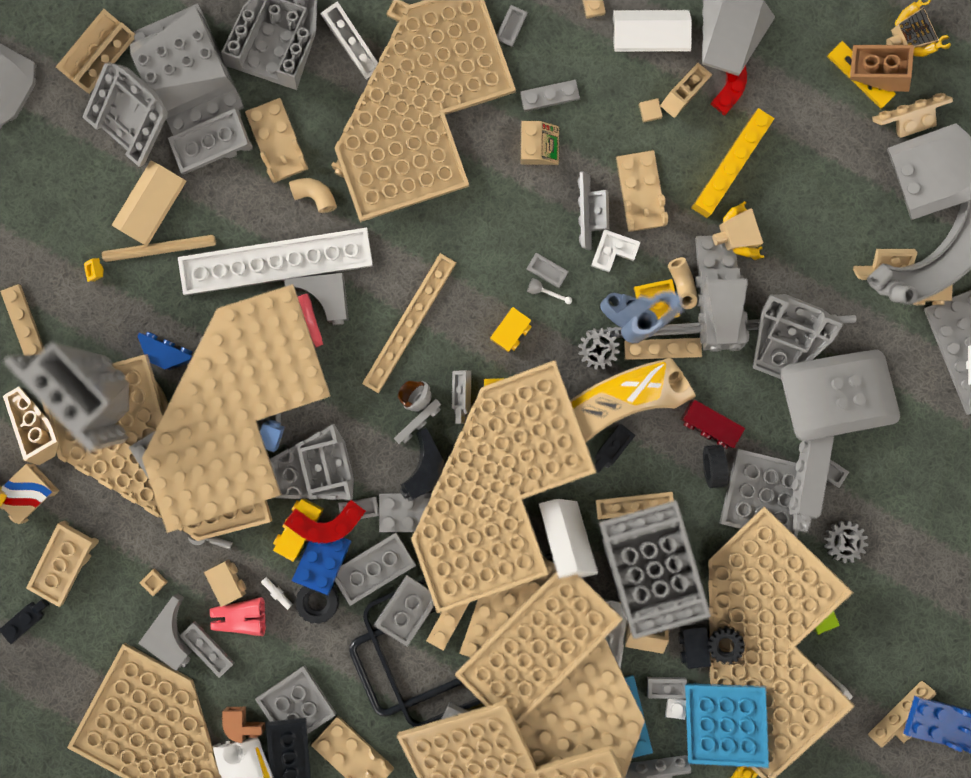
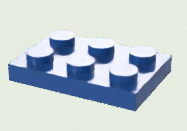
M341 538L329 543L309 541L292 582L329 596L351 540Z

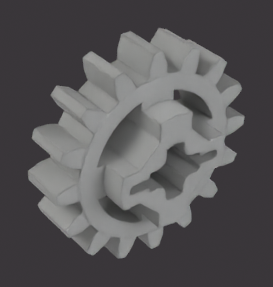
M593 328L592 334L589 331L586 332L587 338L581 337L584 343L578 344V347L582 348L578 354L584 355L581 361L587 360L588 367L593 364L595 370H597L598 365L605 369V364L612 366L611 360H617L614 354L620 353V350L615 349V347L619 346V342H614L616 335L611 337L610 330L604 333L603 328L600 329V332ZM600 336L605 337L610 342L602 341L600 339ZM593 338L592 345L586 348L588 341ZM597 344H599L600 347H605L602 349L601 353H598V350H593L596 348ZM612 350L610 356L605 359L604 355L606 352ZM588 355L597 357L598 361L591 359Z
M838 521V526L832 524L833 530L826 531L829 537H824V540L828 541V544L824 545V547L830 549L828 555H834L833 559L841 560L843 563H846L847 560L853 563L854 557L860 560L859 554L866 553L863 546H868L867 543H864L868 536L862 535L865 530L862 528L858 529L859 525L856 523L851 524V521H846L845 524L842 521ZM850 529L852 532L846 534L843 530ZM845 538L848 539V540H847L848 546H847V545H844V544L846 543L845 540H844ZM845 550H846L847 552H849V554H841V553H840V552H844Z

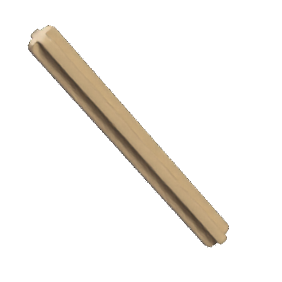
M213 235L148 244V246L141 245L102 252L103 261L110 262L216 245V239Z

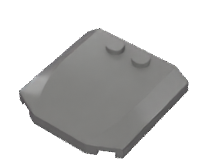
M0 44V129L2 128L1 126L9 121H13L19 115L36 85L35 68H37L36 63Z
M113 63L104 64L83 114V118L96 130L102 128L127 150L125 155L138 167L145 164L168 116V112L160 97L150 86L128 67Z
M957 123L887 148L911 220L971 200V136Z

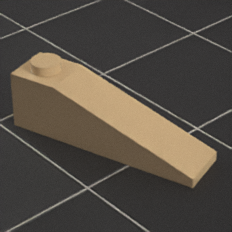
M17 387L4 395L3 398L24 461L41 465L56 455L59 441L51 422L21 387Z

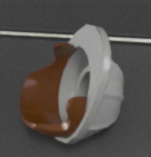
M409 380L401 386L398 392V399L404 405L403 407L411 411L425 409L432 397L429 384L423 381Z

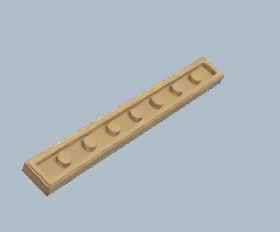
M441 253L439 254L362 383L363 385L378 394L380 393L457 264L455 261Z

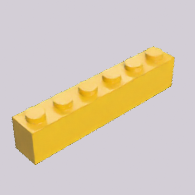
M759 108L755 111L691 207L693 210L706 218L713 213L775 118Z

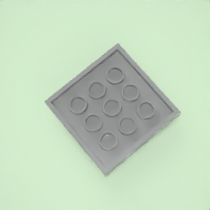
M736 449L719 523L741 529L765 506L797 537L799 531L793 529L794 515L789 514V502L793 496L792 484L796 479L797 473L796 463Z

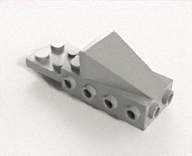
M696 236L698 276L695 278V286L698 288L697 306L700 308L698 321L699 325H701L700 342L703 343V350H710L711 352L727 349L730 351L741 350L749 341V331L745 327L747 312L744 311L743 306L746 301L747 279L740 275V268L737 265V254L733 251H727L725 243L716 246L712 236Z

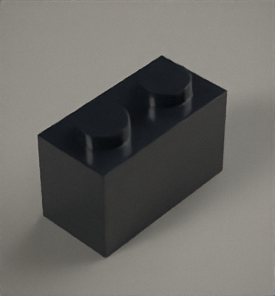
M703 624L680 626V632L677 635L679 644H682L683 651L680 652L681 662L685 663L688 669L711 666L706 626Z

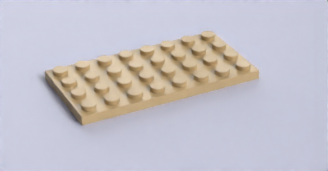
M556 571L455 673V676L485 706L506 701L518 725L623 619L578 574L559 579Z

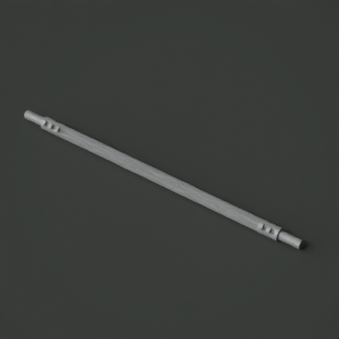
M832 315L842 323H856L855 315ZM760 319L747 320V323H745L746 330H759ZM699 323L668 324L653 336L692 334L702 331ZM607 327L604 330V333L610 330L611 337L616 335V338H623L621 327Z

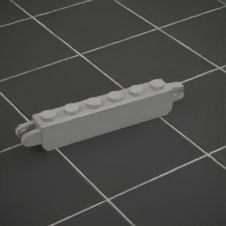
M834 436L802 441L799 445L800 456L796 463V479L792 484L793 496L789 502V514L794 515L793 529L796 531L808 532L811 519L821 515Z

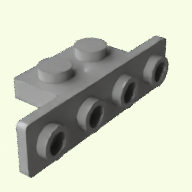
M582 171L578 178V187L580 189L578 204L581 211L579 216V225L581 227L579 242L583 249L592 250V231L609 229V194L607 190L591 192L590 174Z
M687 755L632 762L629 765L625 778H672L674 775L691 773V767L688 764Z

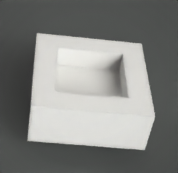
M667 699L665 716L685 720L686 699Z

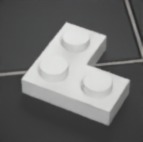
M604 229L591 266L610 272L615 255L634 261L640 242Z

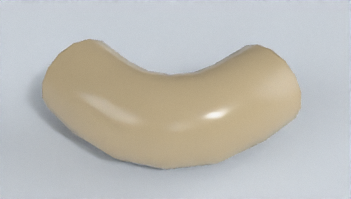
M303 178L289 182L295 200L304 197L312 198L316 202L319 213L330 212L337 208L330 189L321 181Z
M683 257L676 258L668 264V268L675 282L677 294L681 297L684 309H691L697 304L695 282L686 259Z

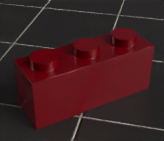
M696 400L690 401L680 419L684 422L683 426L692 431L694 429L701 431L700 435L708 440L711 438L717 440V445L721 444L726 450L728 447L735 448L745 430L741 425Z

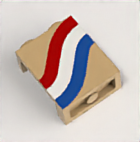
M25 464L2 486L1 490L7 494V497L0 508L9 514V518L14 523H26L29 521L27 517L48 497L55 496L59 490L35 464Z

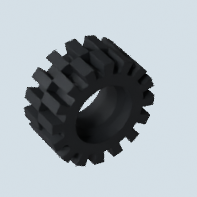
M724 626V628L719 627L716 631L714 630L708 643V649L711 652L712 658L715 657L718 663L721 661L724 665L726 663L730 665L733 662H738L739 658H742L745 649L743 636L740 635L738 630L735 631L733 627L728 628V626ZM723 638L731 639L735 646L731 652H723L719 648L720 640Z

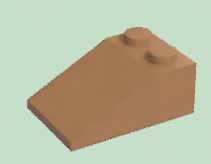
M853 45L850 80L886 91L909 92L914 45Z

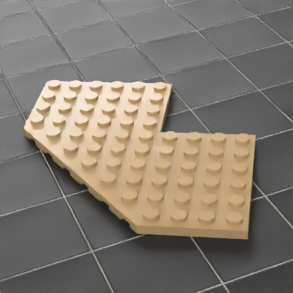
M424 0L405 7L388 45L385 47L363 94H361L352 116L343 130L340 140L335 146V152L360 222L469 187L445 115L515 93L516 91L484 0Z
M293 284L218 308L142 457L167 533L281 495L257 420L331 396Z
M148 354L111 364L116 370H120L125 375V379L129 383V411L116 423L124 428L125 434L129 437L124 443L89 452L44 404L43 407L46 418L54 426L59 441L56 451L58 459L68 462L78 471L95 478L100 484L122 494V497L134 504H139L145 508L144 510L154 516L162 518L150 481L129 449L131 445L156 431L164 415ZM267 500L178 530L188 533L193 539L199 541L269 523L273 520Z
M555 361L484 386L478 393V397L466 419L467 421L459 434L454 449L446 462L441 477L411 538L437 613L549 574L522 499L596 472Z
M764 506L708 560L709 612L711 616L709 617V639L714 630L716 631L719 627L724 628V626H728V628L733 627L735 631L738 630L745 642L742 658H739L738 662H733L730 665L729 663L724 665L721 661L718 663L715 657L712 658L710 652V684L766 686L769 768H751L761 778H776L854 707V704L796 647L800 641L853 592ZM723 638L719 642V648L723 652H731L735 647L733 641L729 638Z
M544 559L549 572L548 575L478 599L459 654L471 658L557 571L555 563ZM604 638L517 726L536 765H543L611 746L625 778L645 720Z
M124 643L67 748L122 778H221L193 679Z
M506 701L401 731L397 735L417 778H624L611 746L536 766Z

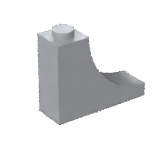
M342 273L284 279L285 287L293 284L295 289L304 290L314 295L323 306L328 322H332L333 325H343L344 321H349L345 280Z
M179 593L172 596L138 643L175 671L181 666L183 668L186 667L191 660L189 655L192 653V650L185 645L180 637L177 627V614L179 606L184 599Z

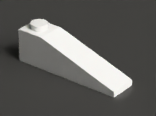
M337 1L321 12V16L365 79H368L378 62Z

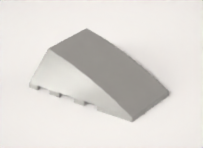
M703 0L702 64L739 76L775 19V16L764 0Z
M335 424L270 459L281 495L275 498L353 499L354 477L345 441Z

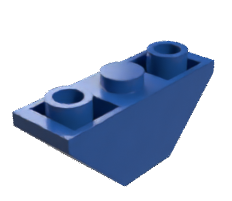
M147 331L146 334H138L144 355L148 354L150 363L158 367L172 370L190 363L193 357L191 355L193 351L181 347V350L174 347L175 343L166 339L163 342L157 340L158 336Z

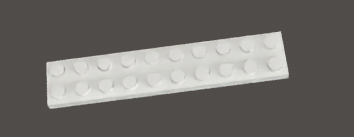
M367 228L178 257L183 295L185 296L373 266Z

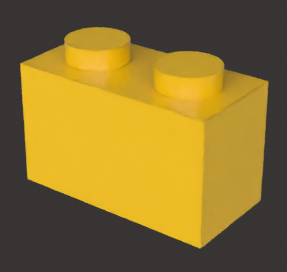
M512 307L490 337V340L508 353L511 349L515 351L520 344L519 337L522 334L526 335L532 326L529 325L531 320Z

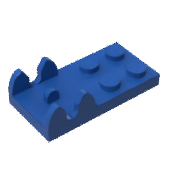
M914 696L903 733L909 737L944 744L957 751L962 752V750L971 753V709Z

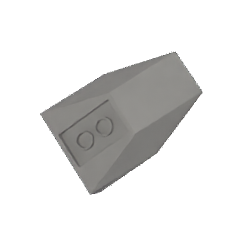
M248 0L242 7L221 52L224 65L297 90L316 34L318 0Z

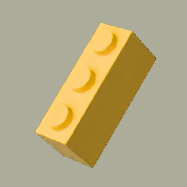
M305 498L300 501L297 500L292 508V511L296 508L315 522L318 521L324 510ZM283 524L282 527L285 529L282 535L278 534L273 544L276 546L273 551L294 562L307 540Z

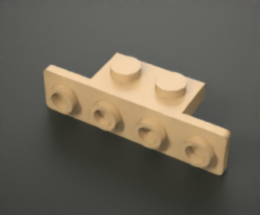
M938 93L933 95L932 98L920 99L911 105L898 106L893 111L880 112L879 115L872 117L873 122L879 125L896 121L897 135L902 138L937 126L936 107L952 103L953 98L944 93Z
M876 249L873 266H854L853 271L857 278L867 280L882 263L893 267L913 265L917 251L915 249Z
M919 682L868 733L869 737L880 747H884L894 736L902 743H905L908 739L912 738L903 732L914 696L931 700L936 695V692L925 682Z

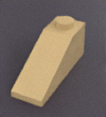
M697 63L670 91L660 106L675 118L712 74Z

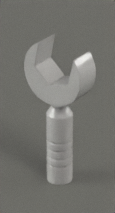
M188 537V540L194 545H201L208 541L211 544L231 550L233 542L218 537L199 541Z

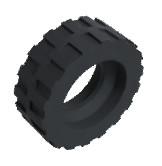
M721 444L704 446L703 465L707 485L709 488L726 487L728 483V465L723 446Z
M333 585L329 596L325 595L327 605L321 611L311 609L308 603L310 595L317 591L303 586L295 599L296 610H298L299 616L311 624H321L331 619L339 607L340 600L338 591L334 588L335 586Z

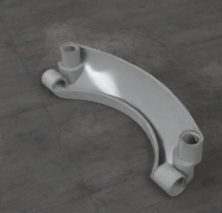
M971 200L961 203L952 229L942 244L932 254L922 261L906 267H893L882 263L867 278L868 284L880 295L889 296L892 302L913 304L941 292L962 278L971 270Z

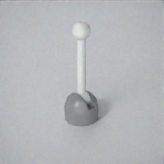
M532 278L527 290L528 293L536 295L544 292L564 300L566 304L572 303L571 297H564L546 290L542 287V283L539 280Z

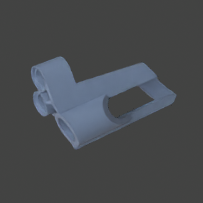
M662 292L652 299L644 296L636 299L625 294L610 293L600 305L602 312L613 323L622 328L621 334L623 338L630 343H639L645 338L653 336L684 310L681 297L674 292ZM662 301L668 303L671 310L659 320L653 311L648 310L655 302Z

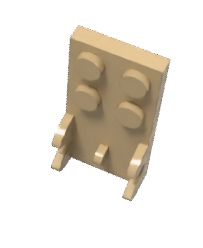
M281 98L245 111L261 151V158L267 167V173L273 183L309 169Z
M654 150L617 156L616 161L628 232L666 226L668 224V214L664 211L665 197L661 193Z
M67 521L58 523L26 589L58 607L62 606L82 566L89 561L91 557L89 552L98 544L99 540L97 538H90L72 528Z
M339 716L311 744L345 778H387L394 770V767Z

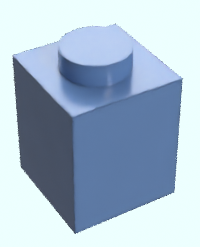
M275 420L264 422L260 430L266 450L272 452L278 449L285 428L280 426L281 423Z

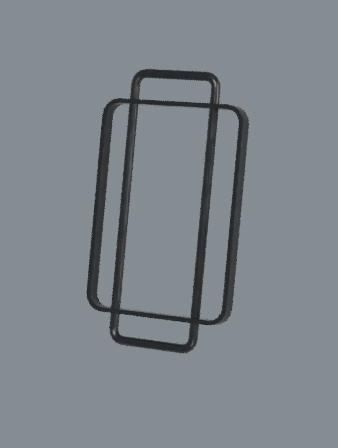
M552 553L544 556L549 561L554 560ZM425 578L417 581L420 584L427 583ZM394 591L373 600L367 605L364 610L363 619L368 633L354 639L350 644L349 652L375 713L379 716L387 717L402 711L407 722L413 727H418L441 720L444 713L419 722L412 719L407 708L460 686L463 683L456 678L411 699L403 700L377 639L378 636L385 634V632L380 629L373 630L368 617L369 609L392 598L396 592ZM435 605L429 614L436 612ZM369 640H372L399 702V704L388 709H383L380 706L357 653V647ZM476 698L458 707L466 710L482 702Z

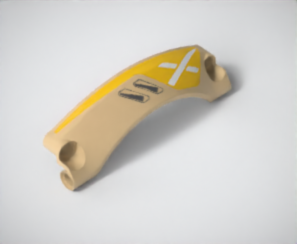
M666 358L629 369L601 381L571 399L570 402L585 443H587L601 430L626 416L649 409H675L695 398L696 395L674 360Z

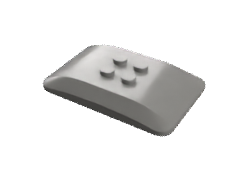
M879 350L856 352L789 364L781 370V379L794 432L801 441L892 425L900 419V411L886 358Z

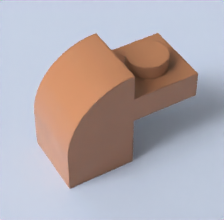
M226 707L222 712L223 730L232 741L242 743L246 735L250 738H255L262 735L265 731V722H246V707Z

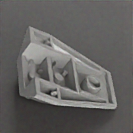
M770 294L761 311L753 369L781 379V370L784 366L813 360L834 341L843 323L822 308L787 294Z

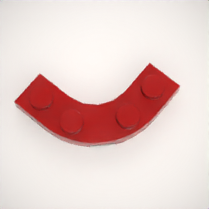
M746 65L739 76L726 72V84L711 102V105L724 116L744 92L747 83Z
M349 500L334 520L327 523H318L295 508L284 522V525L308 541L329 543L346 536L356 526L366 510L352 500Z

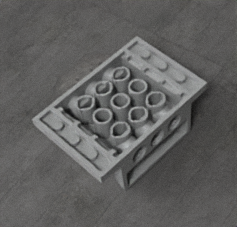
M195 4L133 32L135 33L134 40L130 44L132 59L141 79L158 94L167 110L168 116L166 120L173 136L231 109L241 110L245 108L229 71L224 65L222 55L199 4Z
M52 342L41 354L9 356L4 361L89 452L122 444L129 438L125 434L124 428L116 424L129 411V383L126 381L125 375L111 365L112 361L108 357Z
M676 500L599 522L604 538L602 540L607 562L633 639L711 617Z

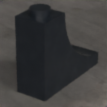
M427 427L416 433L420 445V457L413 474L400 484V492L403 498L408 499V501H412L433 490L446 465Z

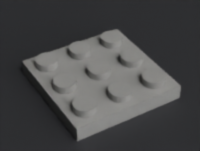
M305 665L255 699L270 722L306 718L308 734L336 715V711Z

